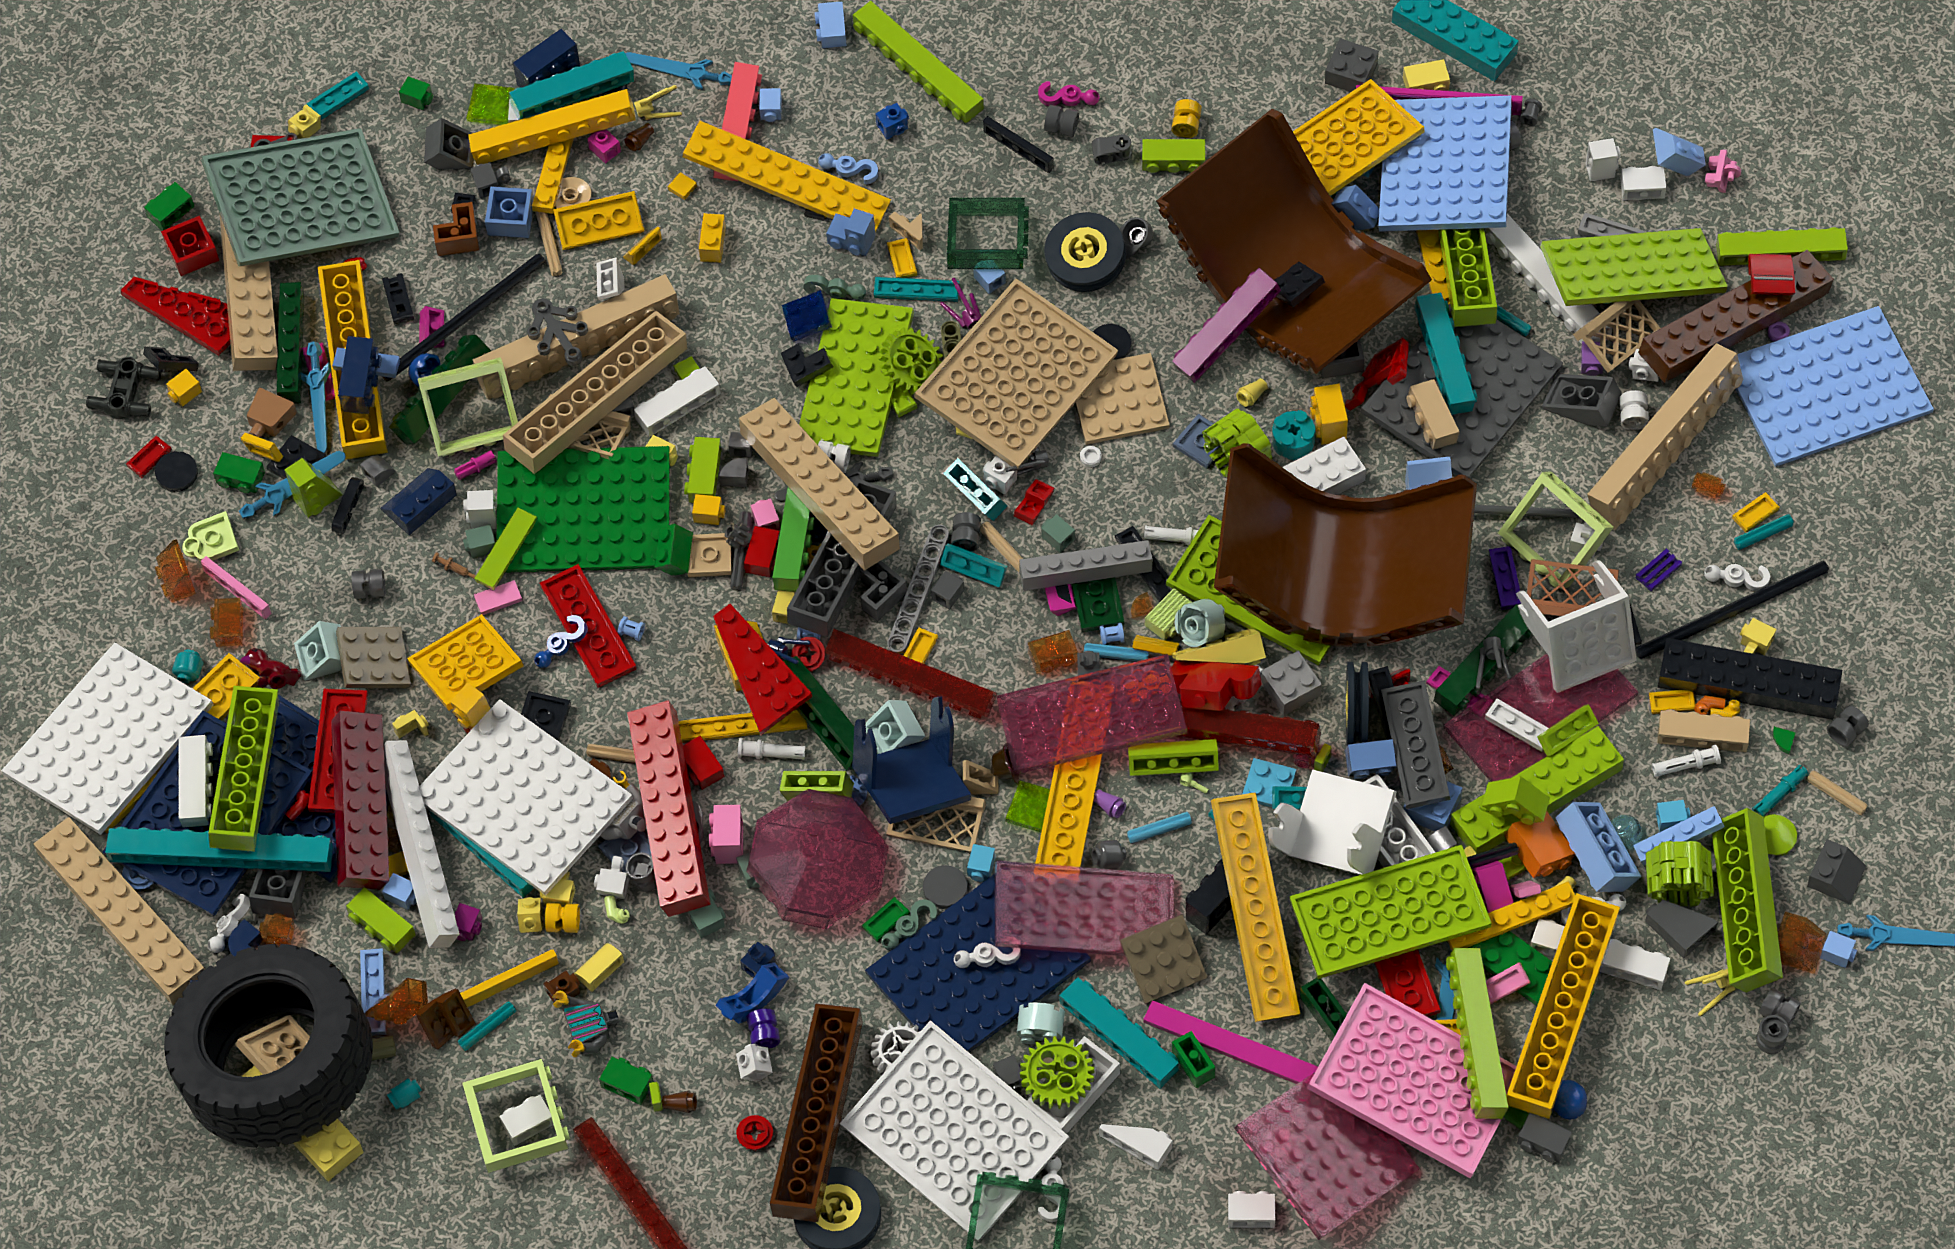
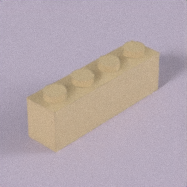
M1676 710L1661 711L1657 743L1699 748H1712V745H1717L1719 750L1747 752L1750 719H1744L1740 716L1732 718L1722 717L1719 714L1701 715L1697 712L1681 713Z

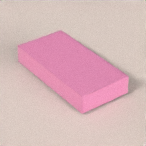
M515 580L499 585L495 590L488 589L474 594L475 601L482 615L522 601Z
M1531 880L1509 886L1511 894L1519 898L1541 893L1540 884Z
M1517 963L1486 980L1490 1004L1531 983L1521 963Z

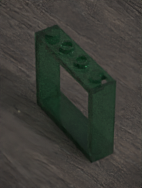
M949 198L947 269H1023L1024 259H1028V248H1024L1028 247V234L1025 233H1029V220H1025L1029 219V206H1025V198ZM958 216H1018L1017 249H957Z
M994 1172L977 1174L965 1249H973L983 1185L1061 1197L1053 1249H1060L1069 1189L1065 1188V1185L1052 1182L1051 1186L1043 1185L1042 1181L1037 1179H1028V1182L1019 1181V1177L1013 1175H1005V1178L996 1177Z

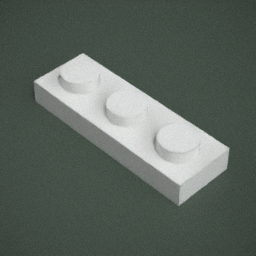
M1496 699L1486 713L1485 719L1542 752L1543 748L1537 736L1549 728L1501 700Z

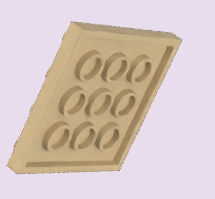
M1151 353L1112 360L1075 403L1086 445L1170 428Z

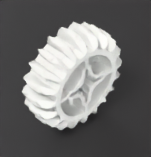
M898 1021L897 1027H893L889 1023L888 1031L882 1028L880 1030L881 1035L875 1036L876 1042L871 1044L873 1049L871 1057L874 1058L873 1065L878 1066L879 1074L885 1072L901 1054L898 1051V1045L904 1051L921 1032H918L919 1027L917 1024L910 1028L909 1022L905 1026H901V1022ZM901 1038H908V1039H911V1040L905 1041V1040H902ZM893 1040L894 1045L887 1049L888 1052L883 1053L885 1046Z

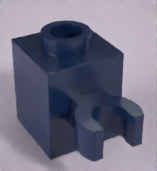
M759 942L753 944L747 950L748 953L740 960L741 969L752 978L755 977L762 965L776 963L774 950L770 946H763Z

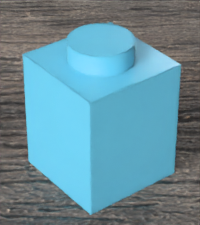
M1684 800L1657 803L1655 812L1659 832L1691 817L1689 807L1685 808Z
M973 844L967 866L968 877L978 882L991 877L996 857L995 848Z

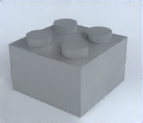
M1299 651L1261 671V684L1283 716L1321 696L1322 684Z

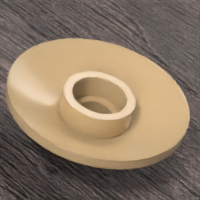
M577 177L562 178L555 208L590 201L591 189L588 183Z

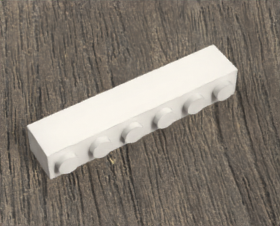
M1539 919L1531 941V947L1543 955L1554 958L1565 926L1559 925L1550 919ZM1610 939L1600 972L1661 990L1670 958L1660 952L1652 953L1645 951L1640 946H1629L1622 944L1619 940Z

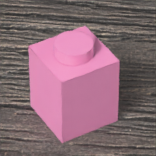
M771 499L759 500L755 504L750 505L756 526L780 530L779 518Z

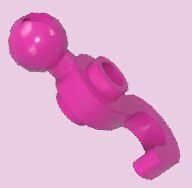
M1049 81L1042 83L1038 89V98L1046 106L1057 105L1061 101L1066 106H1075L1080 101H1085L1087 105L1091 106L1097 104L1100 99L1099 93L1096 90L1090 89L1083 93L1076 85L1064 86L1054 96L1045 95L1051 89Z

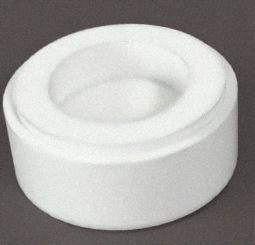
M1087 446L1081 450L1080 461L1084 466L1095 467L1100 464L1102 459L1101 451L1097 447Z

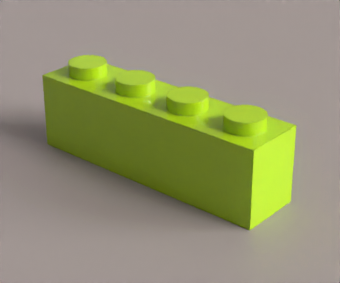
M1216 739L1128 744L1130 776L1219 771Z

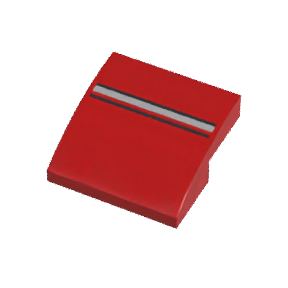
M1748 254L1751 294H1795V278L1791 255Z

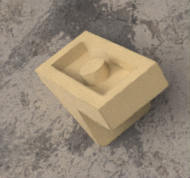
M894 211L889 216L890 227L903 238H907L908 242L917 249L921 250L923 248L922 214H919L912 222H909L905 216H900Z

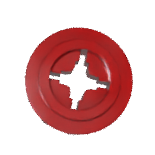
M815 637L801 638L800 640H809L811 644H795L792 649V657L797 656L805 667L813 672V670L821 668V664L825 661L826 650L823 643ZM808 648H810V651L816 652L811 656L810 661L809 658L803 657L804 654L808 653Z
M751 1115L739 1123L736 1135L739 1144L747 1150L753 1149L757 1151L760 1148H766L767 1144L772 1141L773 1128L766 1118L759 1115ZM753 1125H755L758 1132H761V1134L757 1135L755 1141L752 1135H748L752 1133Z

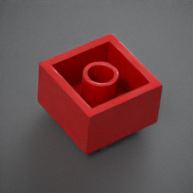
M200 216L161 231L165 245L180 276L219 261L215 245Z

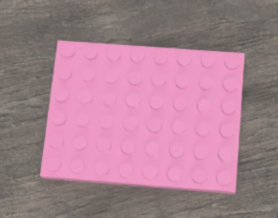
M1366 983L1362 986L1307 1086V1089L1468 1178L1472 1177L1501 1119H1475L1474 1110L1470 1106L1471 1090L1467 1088L1468 1073L1463 1065L1464 1050L1460 1048L1461 1035ZM1500 1057L1507 1096L1516 1065Z

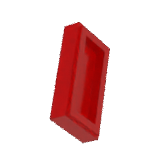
M155 436L126 463V466L140 478H143L156 466L160 458L172 451V448L158 436Z

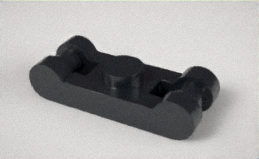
M402 273L396 274L397 277L382 278L394 325L399 324L402 320H414ZM405 308L406 310L404 312L397 313V309Z

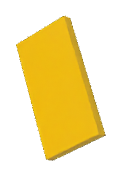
M635 191L553 209L562 250L644 232Z

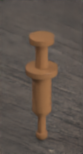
M438 552L433 556L432 562L435 563L437 561L444 564V570L446 571L450 569L462 576L468 575L472 578L476 576L470 573L467 568L453 562L451 557L446 560L440 557Z

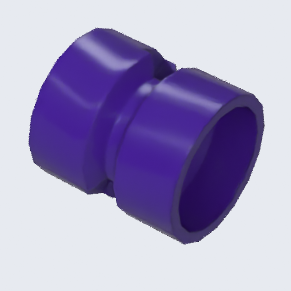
M759 1009L746 1016L748 1029L751 1031V1044H757L760 1047L769 1049L781 1043L779 1031L776 1028L777 1020L774 1010Z

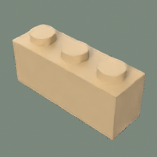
M1435 380L1410 386L1406 397L1407 403L1415 412L1416 422L1418 425H1421L1424 431L1425 441L1430 443L1433 450L1457 443L1459 429Z

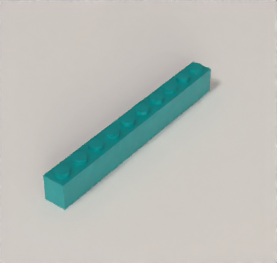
M117 827L116 829L109 828L105 851L109 862L330 872L334 847L331 839L322 835L305 837L300 834L283 836L278 833L271 835H261L258 833L255 852L210 848L209 831L150 830L148 828H139L137 830Z

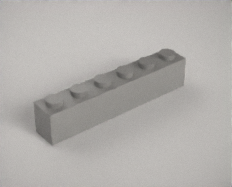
M1149 540L1019 560V573L1023 591L1152 572V555Z

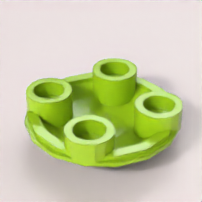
M1772 814L1764 816L1768 854L1786 855L1797 842V831L1794 824L1782 815Z

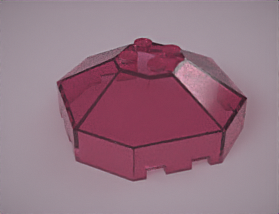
M807 789L757 820L746 871L751 878H755L760 885L759 889L767 900L774 904L778 910V915L783 921L828 929L836 921L843 917L846 918L859 910L865 903L872 902L878 898L882 888L889 846L853 798Z

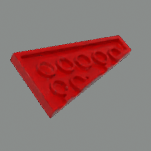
M133 277L120 290L122 296L218 356L231 344L227 303L221 302L220 299L190 291L185 293L179 291L178 288L159 286L157 282Z
M731 603L713 616L761 736L813 697L812 693Z

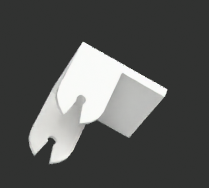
M1600 560L1592 563L1598 573L1593 576L1604 600L1548 622L1525 591H1519L1516 594L1522 603L1518 605L1525 624L1549 655L1553 688L1557 693L1637 661L1629 596Z
M1312 770L1300 811L1286 803L1279 804L1273 813L1277 820L1280 821L1279 828H1269V843L1284 854L1300 860L1358 875L1374 871L1397 792Z

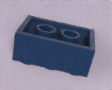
M427 468L380 509L403 531L411 535L457 496L455 485L440 470Z

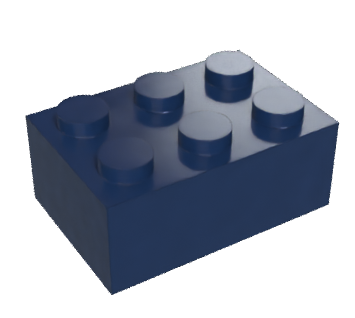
M559 29L513 62L518 87H525L533 84L535 81H542L555 74H561L574 67H580L577 44L562 29Z
M352 336L347 338L338 392L344 412L369 414L370 407H374L375 395L373 394L374 387L377 388L378 385L376 368L381 366V355L378 354L379 348L375 345L373 338Z

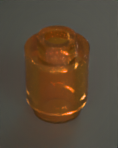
M1697 472L1691 488L1695 489L1697 493L1716 499L1717 496H1722L1726 484H1723L1722 478L1706 472Z

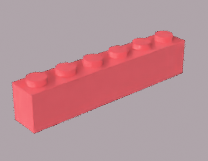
M734 63L722 130L744 139L751 138L752 127H749L750 121L754 122L756 110L752 109L753 104L758 102L759 92L756 91V86L760 87L762 74H759L758 65ZM714 171V178L738 181L734 178Z

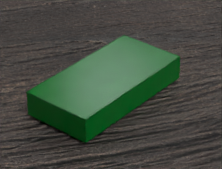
M894 897L862 925V928L876 942H879L884 934L889 933L896 927L897 920L902 916L909 915L910 911Z

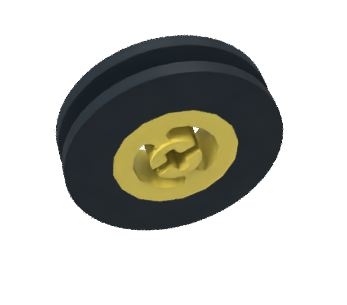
M1083 212L1070 215L1058 222L1046 238L1044 253L1051 275L1059 284L1073 291L1090 292L1109 285L1121 273L1126 261V248L1120 229L1112 220L1101 214ZM1093 244L1099 247V251L1096 256ZM1074 249L1076 250L1078 260L1071 257Z
M1347 662L1346 746L1353 744L1354 736H1359L1360 743L1368 742V662L1361 663L1360 672H1355L1353 662Z
M831 1167L819 1221L812 1222L794 1219L796 1231L801 1240L810 1249H862L870 1243L879 1229L881 1222L880 1200L876 1188L862 1173L846 1167ZM845 1201L851 1204L852 1210H847ZM822 1212L827 1213L829 1222L822 1218Z

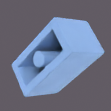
M843 2L819 3V12H815V22L820 24V29H816L817 41H821L822 48L847 46Z

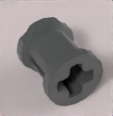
M1529 98L1524 103L1525 109L1520 114L1519 120L1523 124L1535 126L1538 122V113L1542 110L1543 106L1540 101Z

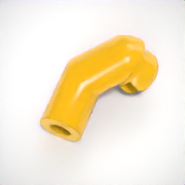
M1730 700L1729 705L1723 710L1711 708L1709 715L1719 714L1722 717L1731 718L1737 716L1741 710L1740 702Z

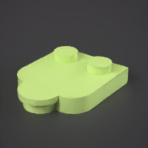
M226 511L191 525L188 530L189 538L184 541L182 546L186 556L197 557L200 562L205 556L214 561L240 550Z

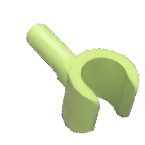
M1192 772L1181 774V785L1192 786L1205 794L1208 792V788L1192 780Z

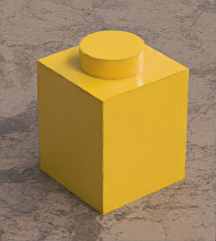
M187 369L166 383L169 391L167 393L168 397L173 403L178 402L182 407L202 392L199 381Z
M695 494L692 511L693 522L719 525L720 518L725 517L726 509L725 505H722L721 497Z

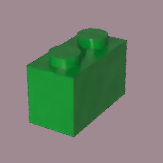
M174 182L172 185L164 188L162 193L156 198L151 199L144 206L147 218L163 231L172 226L195 206L192 196Z
M222 452L213 475L216 483L223 488H237L245 494L249 492L257 493L258 488L255 486L261 483L265 469L262 462Z
M677 524L660 527L655 568L671 576L688 573L693 532Z
M1192 1031L1172 1041V1053L1177 1057L1179 1064L1195 1088L1215 1078L1216 1067Z
M615 1057L610 1058L599 1078L601 1088L639 1105H642L650 1090L649 1083L654 1082L653 1076L648 1069L644 1067L637 1068L632 1066L628 1060Z

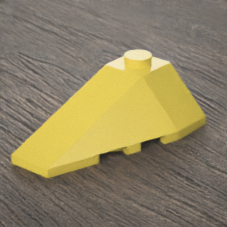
M1246 629L1225 635L1224 641L1219 639L1205 644L1206 647L1203 648L1201 646L1190 647L1172 653V657L1176 660L1248 663V665L1261 663L1260 659L1266 658L1260 632L1254 629Z

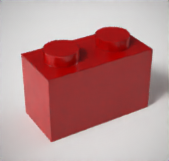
M754 526L744 561L745 573L771 577L772 571H774L780 531Z
M701 736L683 745L686 767L690 772L688 776L694 786L699 785L701 790L725 777L722 766Z

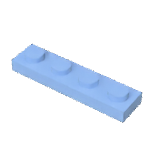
M1715 806L1633 846L1642 865L1645 866L1646 852L1652 850L1660 843L1666 841H1697L1725 826Z
M383 948L360 950L362 1009L370 1023L372 1036L386 1035Z

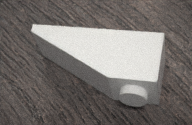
M617 257L596 263L598 300L619 295L625 289V284Z
M1101 1124L1099 1127L1100 1137L1157 1170L1172 1150L1171 1137L1163 1131L1157 1132L1150 1128Z

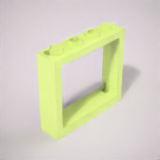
M501 357L418 378L438 456L449 455L450 457L460 450L469 452L476 449V446L483 444L484 446H492L497 443L496 441L503 440V434L518 423ZM498 372L512 425L441 444L427 390Z
M1542 472L1498 534L1503 537L1502 540L1505 544L1514 547L1518 551V555L1522 559L1531 562V559L1544 560L1519 538L1513 530L1546 486L1595 530L1571 563L1585 566L1614 527L1553 472ZM1535 564V571L1545 576L1550 573L1544 565ZM1567 569L1563 575L1557 571L1554 572L1561 583L1571 576ZM1571 569V570L1573 571V573H1575V572H1577L1579 569ZM1552 575L1548 577L1550 579L1549 583L1556 588L1559 585ZM1574 577L1564 584L1565 588L1571 586L1575 580Z
M542 1059L462 1083L488 1173L568 1149L566 1140L570 1139L567 1127L561 1126L560 1120H563L564 1116L561 1106L556 1107L554 1100L558 1099L555 1086L550 1087L548 1080L552 1079L549 1066L544 1067ZM539 1074L557 1136L493 1155L475 1093Z

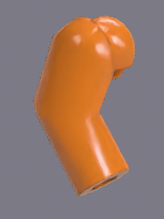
M1704 696L1696 703L1695 712L1706 715L1711 708L1724 709L1725 698Z

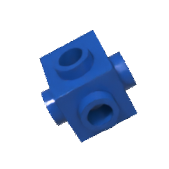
M898 103L891 106L888 105L875 113L876 125L886 140L895 135H900L908 129V113L904 108L901 109Z

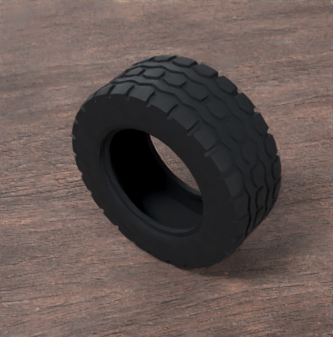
M276 944L259 945L257 950L254 947L237 951L236 956L230 954L217 961V966H209L197 976L198 981L193 980L182 993L183 998H178L171 1011L165 1031L164 1052L166 1065L172 1080L193 1115L202 1126L214 1135L233 1144L257 1148L258 1145L262 1148L278 1147L281 1142L284 1145L301 1141L304 1135L308 1138L323 1130L322 1125L329 1126L341 1116V1110L346 1111L356 1099L355 1093H360L367 1079L366 1074H369L373 1037L370 1023L344 974L331 961L303 947L299 948L289 944H281L278 947ZM280 1015H300L314 1020L312 1034L303 1050L280 1069L254 1077L235 1076L224 1072L227 1056L234 1043L244 1032L257 1023Z

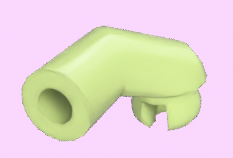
M606 896L604 901L607 917L619 924L626 923L630 917L629 911L617 908L615 896Z

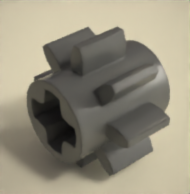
M738 521L737 524H729L725 531V537L728 538L726 543L736 549L740 545L743 547L747 546L752 537L751 532H749L750 527L741 521Z

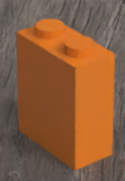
M1547 811L1543 822L1528 825L1518 821L1512 823L1505 834L1509 844L1514 842L1519 848L1517 855L1533 878L1541 875L1545 877L1557 869L1564 870L1568 868L1575 855V852L1569 846V842Z

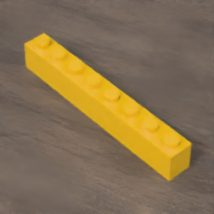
M625 89L472 133L468 136L472 156L476 164L479 165L632 122L636 118L633 102L628 90Z

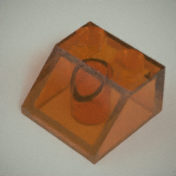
M175 539L156 557L158 566L155 567L158 579L163 578L165 583L161 585L164 596H169L171 602L196 594L177 539Z
M1785 911L1778 933L1781 964L1815 974L1826 933L1808 918Z

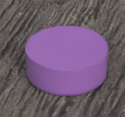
M1778 321L1768 328V337L1773 342L1789 337L1790 329L1783 322Z

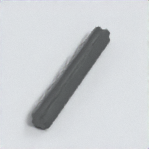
M742 511L739 515V521L750 527L751 513ZM740 545L738 549L735 548L730 582L732 590L742 589L745 569L744 561L748 545L745 547Z

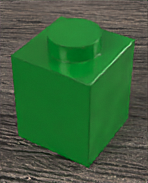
M409 76L399 90L401 103L420 110H424L425 106L429 105L433 99L430 84Z

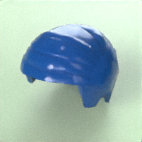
M425 353L412 361L409 366L408 375L415 386L419 388L418 378L432 375V371L441 365L439 357L435 354Z
M1562 1080L1553 1109L1564 1119H1576L1586 1110L1587 1094L1579 1083L1572 1080Z

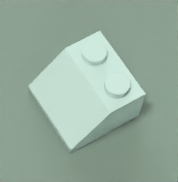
M319 621L294 643L305 681L335 673L342 669L336 630L337 627H341L340 624Z
M888 700L866 722V734L867 730L872 728L877 746V754L920 742L925 737L907 701Z

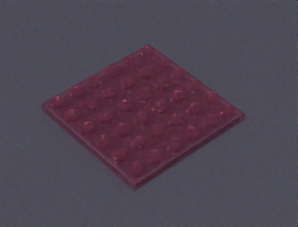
M1313 1073L1237 1124L1234 1129L1316 1238L1320 1240L1415 1174L1419 1167L1396 1137L1307 1089L1315 1074Z

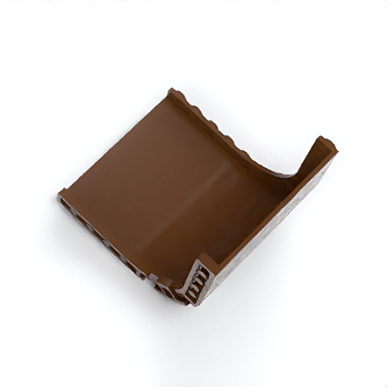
M1274 109L1269 110L1156 200L1160 207L1158 209L1159 213L1164 219H1167L1169 230L1173 235L1177 236L1179 247L1188 255V263L1198 272L1196 274L1198 280L1202 284H1206L1221 305L1227 303L1232 297L1233 292L1238 287H1242L1247 277L1252 272H1256L1258 268L1275 280L1290 269L1292 265L1301 262L1323 276L1325 283L1294 308L1275 297L1245 329L1262 349L1266 347L1272 354L1276 353L1283 360L1287 359L1293 365H1298L1304 371L1308 370L1314 374L1321 371L1432 281L1422 263L1378 243L1364 232L1357 233L1353 229L1354 223L1342 211L1338 213L1331 204L1334 200L1321 183L1286 118L1281 112Z
M1243 443L1230 449L1214 589L1276 630L1287 635L1293 632L1302 635L1305 641L1323 645L1353 647V643H1367L1368 647L1379 646L1463 625L1477 483L1466 475H1457L1453 478L1439 480L1432 484L1421 485L1418 488L1404 490L1403 492L1383 497L1353 498L1347 495L1339 496L1307 485L1251 444Z

